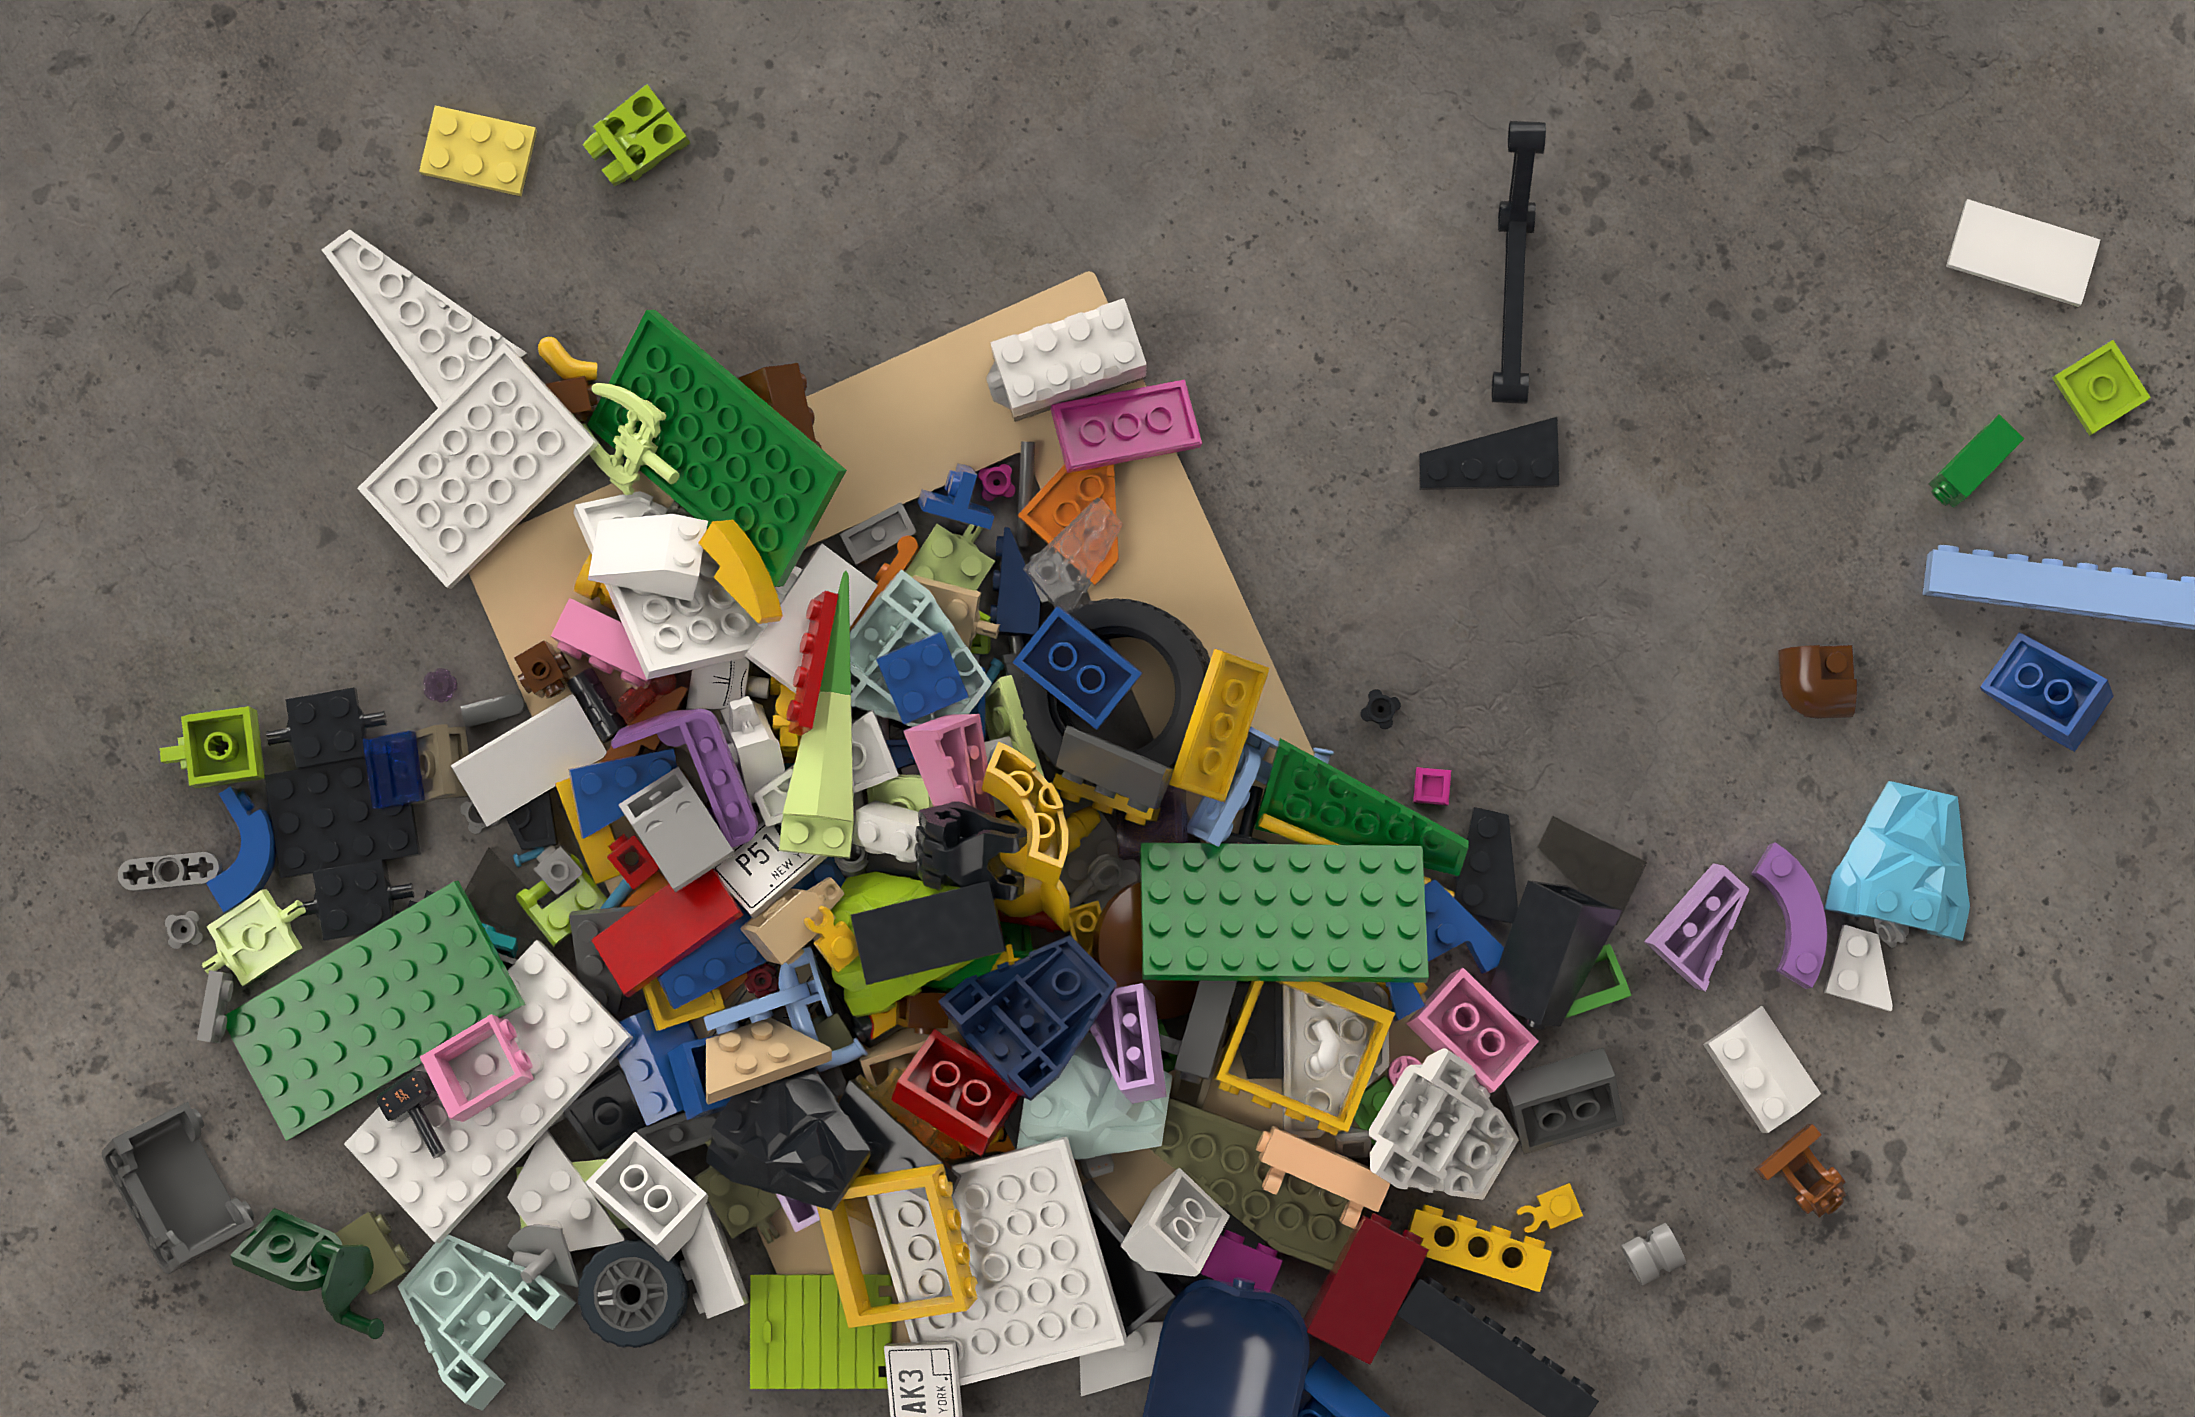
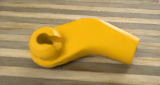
M545 337L540 340L538 344L539 355L558 376L565 380L585 376L587 380H597V363L572 358L554 337Z

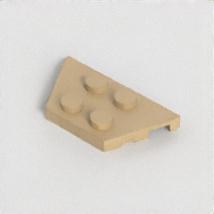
M771 1017L706 1039V1102L709 1105L832 1061V1050L830 1047Z

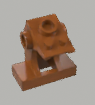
M1807 1124L1754 1170L1763 1180H1769L1777 1172H1780L1798 1194L1794 1199L1806 1214L1813 1211L1820 1218L1825 1213L1831 1214L1843 1204L1844 1200L1842 1198L1846 1196L1843 1185L1846 1182L1834 1167L1826 1170L1814 1156L1809 1146L1822 1134L1813 1124ZM1808 1162L1820 1179L1806 1190L1793 1174Z

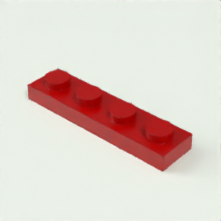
M825 590L814 599H811L806 612V619L810 620L808 633H804L800 643V653H803L802 664L797 667L793 678V686L797 687L795 699L791 700L786 714V719L790 721L789 733L802 736L813 728L839 594Z

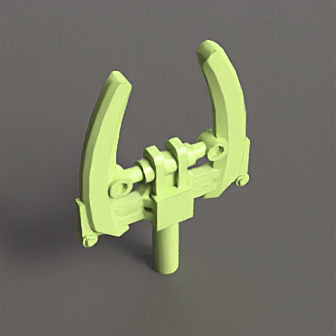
M605 383L592 385L593 393L611 399L629 410L627 413L628 423L619 426L618 432L621 435L615 436L613 440L616 444L615 454L609 455L600 444L589 453L598 467L610 477V481L622 490L625 495H632L634 493L632 485L640 480L638 471L642 465H648L669 484H674L679 479V473L655 454L658 447L652 442L653 437L656 438L661 432L660 420H665L666 414L648 400H643L625 388ZM637 421H641V428L639 432L636 433L635 425ZM582 424L584 428L592 435L587 425ZM623 453H624V455L627 457V460H626V463H625L624 466H623V464H624V458H623V456H622Z

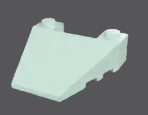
M448 1234L440 1243H435L402 1280L398 1288L415 1324L419 1326L424 1336V1343L428 1352L434 1357L442 1381L465 1404L483 1411L505 1385L483 1362L484 1359L525 1312L536 1322L553 1330L576 1302L553 1280L540 1274L531 1283H526L520 1275L525 1267L515 1265L505 1258Z

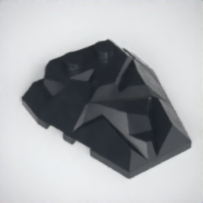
M815 1066L732 1096L711 1128V1134L714 1139L708 1147L706 1163L732 1182L834 1211L874 1151L852 1118L844 1113L837 1102V1096L833 1090L828 1089L819 1076L821 1072Z

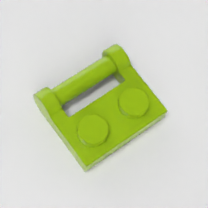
M573 854L570 857L582 870V874L575 880L577 884L544 909H541L537 904L540 898L551 891V888L544 880H541L529 890L525 888L516 894L520 905L553 947L572 933L569 919L572 911L600 909L607 900L586 873L579 859Z

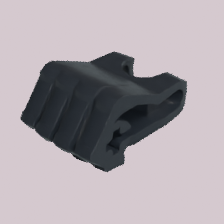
M951 802L919 810L918 822L920 826H917L915 831L918 843L915 844L914 852L916 859H918L916 862V874L921 878L924 886L941 891L943 886L953 885L954 882L961 887L990 881L995 899L1015 900L1024 894L1025 878L1023 874L1006 867L1000 858V852L1016 853L1027 844V829L1024 826L995 818L963 802Z

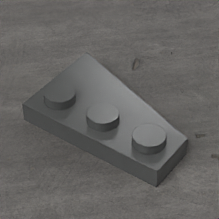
M637 906L572 911L569 915L578 980L610 1014L620 1011L624 994L591 939Z

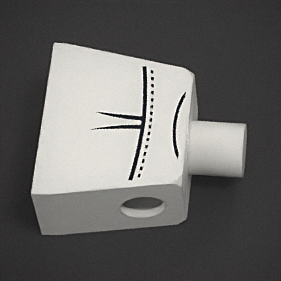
M746 658L692 669L686 709H706L711 712L716 709L729 708V702L740 700L743 697L768 699L770 678L751 676L753 663Z

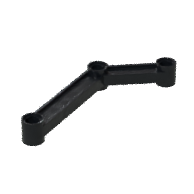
M1509 122L1508 152L1514 153L1509 201H1500L1498 213V232H1506L1501 372L1493 371L1491 400L1496 403L1527 404L1529 373H1521L1526 233H1534L1536 205L1535 202H1529L1535 154H1544L1545 122Z

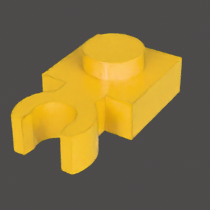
M820 906L818 909L823 914L822 923L815 925L811 918L806 917L804 924L809 930L820 934L821 937L814 942V945L832 969L839 972L859 956L856 938L845 922L840 921L834 926L833 913L827 907Z
M1570 1183L1537 1195L1540 1206L1525 1205L1516 1210L1517 1215L1529 1212L1533 1216L1532 1224L1523 1228V1231L1527 1233L1537 1230L1544 1220H1546L1549 1229H1552L1583 1216Z

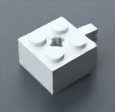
M748 696L740 700H733L729 702V708L720 710L723 724L720 727L752 804L756 802L754 792L783 773L785 767L779 741L772 732L763 706L751 701Z

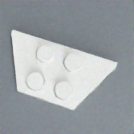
M547 1129L534 1145L507 1197L527 1226L540 1224L562 1228L569 1251L625 1241V1236L602 1204L596 1199L582 1176Z

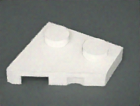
M1842 925L1824 993L1885 1011H1892L1893 1005L1878 934Z

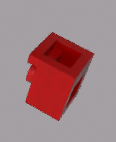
M624 833L608 846L612 851L607 855L608 860L633 890L660 869L649 851L635 834L628 838ZM635 852L638 855L639 860L635 865L626 863L625 855L627 853Z

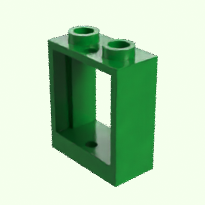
M1999 414L1928 483L1933 488L1931 493L1941 504L1945 506L1950 504L1954 508L1965 500L2025 438Z

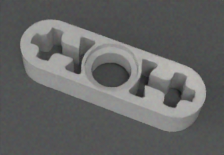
M208 852L130 859L120 866L118 880L125 889L131 891L205 885L206 882L222 873V863L217 856ZM205 858L207 863L213 864V870L207 872L206 878H204L203 873L189 872L191 879L186 880L188 870L184 860L189 859L188 866L191 867L202 865V859ZM167 862H175L179 867L178 877L171 882L165 881L161 876V868ZM150 863H154L153 870H151ZM133 866H136L139 871H152L156 883L151 884L152 877L138 878V884L134 885L133 880L127 879V873L133 872Z

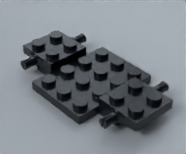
M355 687L285 699L288 713L287 728L267 731L266 736L270 738L267 739L269 746L286 742L290 743L294 751L296 768L298 769L264 775L280 878L285 879L313 874L315 884L314 900L301 902L303 905L299 908L305 907L308 909H305L306 912L298 917L316 914L321 923L323 941L363 935L393 917L394 900L414 898L415 896L414 891L400 893L401 891L414 889L412 883L398 886L391 885L386 862L421 855L414 810L410 799L405 753L399 751L370 757L366 746L367 728L387 726V720L381 719L386 718L385 711L364 715L359 706L357 688Z

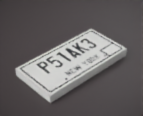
M763 821L758 825L754 837L749 842L733 847L732 849L735 854L714 867L730 894L753 919L759 916L828 857L779 851L782 822L766 827Z
M956 1341L887 1343L884 1346L891 1417H963Z

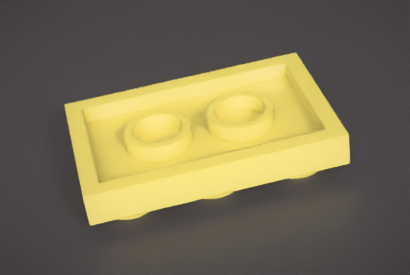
M435 105L419 172L421 175L522 196L537 129L527 125Z

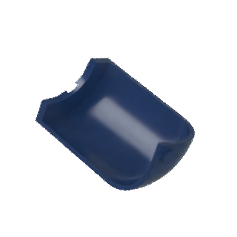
M1234 1277L1233 1283L1204 1279L1188 1285L1175 1298L1165 1316L1143 1417H1297L1310 1351L1307 1328L1299 1311L1285 1298L1254 1288L1255 1282L1244 1278Z

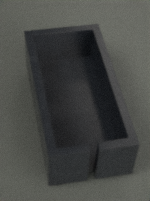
M1091 1178L1082 1188L1126 1336L1128 1337L1172 1300L1184 1286L1174 1274L1146 1271L1138 1262L1129 1257L1121 1245L1132 1225Z

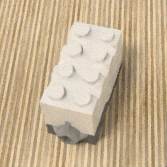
M1124 298L1102 305L1089 312H1080L1068 316L1064 320L1035 327L1019 335L1014 334L990 342L994 363L986 377L993 401L1011 410L1014 422L1049 411L1052 404L1092 397L1146 379L1147 364Z

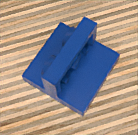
M957 463L956 470L949 471L945 484L948 496L921 489L918 504L924 512L990 530L994 520V515L988 507L970 503L977 474L970 466Z

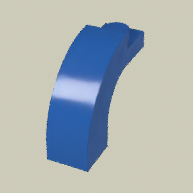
M231 786L218 794L239 828L241 835L240 851L235 862L226 871L206 882L224 913L229 912L264 888L272 873L276 859L272 821L268 812L259 809L252 813L250 810L254 808V804L244 790L239 792L238 789Z

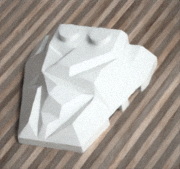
M1443 1048L1427 1056L1423 1065H1410L1406 1067L1369 1128V1136L1376 1141L1370 1152V1171L1400 1189L1413 1187L1419 1188L1423 1192L1433 1193V1190L1445 1192L1451 1196L1483 1200L1519 1141V1138L1501 1110L1494 1107L1489 1100L1491 1095L1488 1090L1480 1085L1474 1077L1476 1072L1472 1065Z

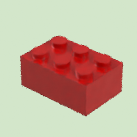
M934 1029L898 1079L891 1100L982 1156L1018 1104L1021 1095L1012 1091L981 1057Z

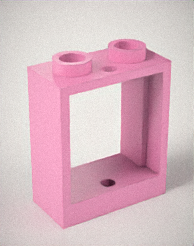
M491 1014L420 1057L450 1119L464 1122L535 1080L530 1071L532 1068L531 1060L524 1050L519 1049L515 1041L517 1037L516 1030L508 1019L498 1018V1016ZM495 1034L515 1074L468 1102L448 1061Z

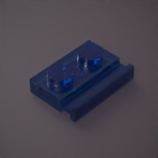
M405 731L373 739H364L363 745L372 808L383 809L384 807L425 801L415 731Z

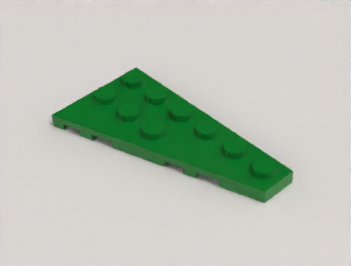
M1279 739L1257 814L1256 830L1276 834L1258 826L1261 816L1265 813L1340 845L1422 846L1423 868L1456 876L1460 875L1468 851V840L1287 741Z

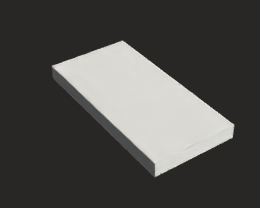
M1967 199L1946 267L2079 307L2082 305L2100 239Z
M823 544L817 547L780 602L783 614L781 620L766 623L745 654L746 658L795 694L797 687L793 686V678L797 667L802 664L803 653H800V643L804 633H808L810 620L806 619V612L811 599H814L825 590L838 594L842 575L847 571L849 574L851 627L878 586Z
M571 694L450 766L485 825L489 826L555 787V783L570 778L568 769L591 765L604 758L607 751L577 699Z

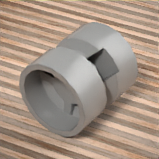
M1666 1223L1647 1231L1646 1239L1637 1236L1621 1245L1623 1254L1641 1286L1659 1278L1660 1270L1662 1269L1671 1272L1686 1264L1684 1254Z

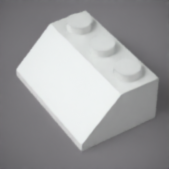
M1760 1006L1703 1044L1762 1133H1769L1821 1095L1763 1006Z
M636 1132L585 1182L599 1202L667 1261L694 1235L709 1197L706 1192Z
M1178 1168L1151 1191L1121 1247L1132 1260L1138 1262L1146 1271L1195 1277L1202 1270L1230 1215L1186 1173Z
M710 1203L705 1204L694 1235L681 1248L685 1259L680 1261V1265L686 1280L693 1279L697 1293L692 1295L699 1314L705 1312L707 1319L745 1305L750 1300L719 1218Z

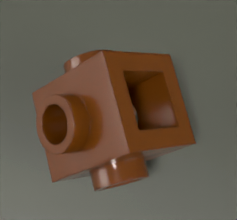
M545 640L514 657L522 672L518 675V678L527 693L533 692L541 698L546 696L549 699L562 693L565 690L564 685L571 679L567 673L571 666L565 655L561 651L556 653L552 644Z

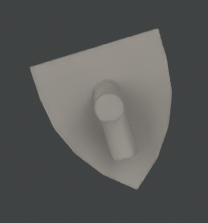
M534 1224L522 1228L513 1235L507 1246L515 1253L513 1255V1263L526 1267L520 1274L526 1283H531L542 1274L553 1281L578 1287L579 1279L562 1228Z

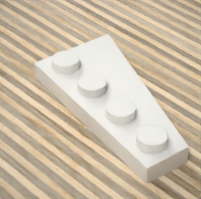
M873 709L852 723L853 793L899 776ZM794 765L754 792L755 800L766 827L782 822V813Z

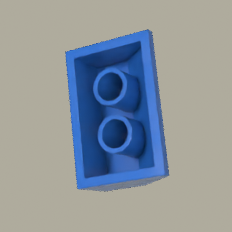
M649 1009L620 1021L619 1023L633 1039L617 1055V1058L646 1126L664 1121L683 1112L684 1107L667 1052L682 1043L698 1040L691 1021L656 1031Z
M1322 1356L1307 1369L1297 1417H1390Z

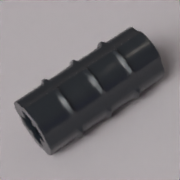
M593 668L582 671L567 682V686L577 699L603 743L613 740L619 729L627 726L621 711L614 704Z

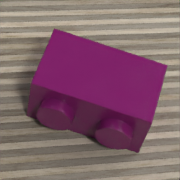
M1225 1229L1223 1236L1219 1235L1200 1274L1215 1280L1233 1283L1234 1277L1252 1280L1255 1282L1254 1288L1270 1292L1282 1264V1260L1276 1258L1278 1251L1258 1243L1256 1249L1244 1245L1245 1237Z

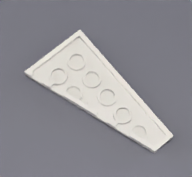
M350 229L322 249L323 253L438 408L504 343L508 344L522 360L529 356L518 346L502 337L498 332L482 323L429 284L423 282Z

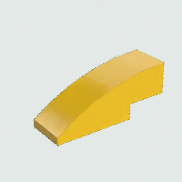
M734 520L712 521L698 543L720 565L714 578L758 624L780 621L783 614L771 576L748 536Z
M570 778L555 783L595 884L597 885L620 876L621 874L607 858V855L612 852L608 846L617 839L612 824L610 823L582 839Z

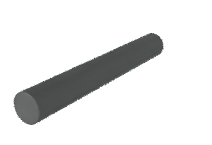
M1021 441L1018 514L1033 499L1035 442ZM1018 518L1017 546H1030L1031 528Z

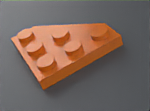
M1064 464L1018 514V518L1056 552L1058 551L1059 555L1094 586L1119 561L1114 464L1067 473Z

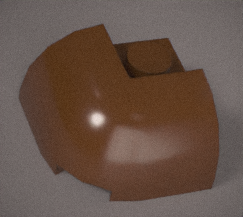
M1810 645L1784 648L1778 651L1780 687L1783 699H1786L1792 709L1804 715L1803 717L1815 719L1853 717L1856 709L1857 679H1854L1852 645Z

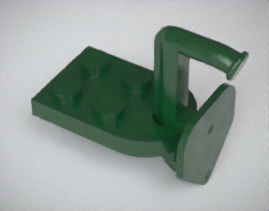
M274 1208L230 1255L234 1266L288 1289L311 1291L321 1288V1296L325 1308L335 1322L366 1334L374 1340L382 1336L384 1323L381 1319L375 1318L371 1320L351 1312L349 1306L352 1300L367 1285L373 1274L374 1263L369 1247L364 1245H342L339 1237L333 1232Z

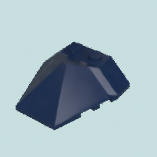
M1071 936L1031 951L1029 956L1015 961L1013 965H1009L1007 961L997 965L998 969L979 977L977 975L968 977L938 1001L969 1046L1012 1091L1030 1101L1059 1078L1117 987V983Z

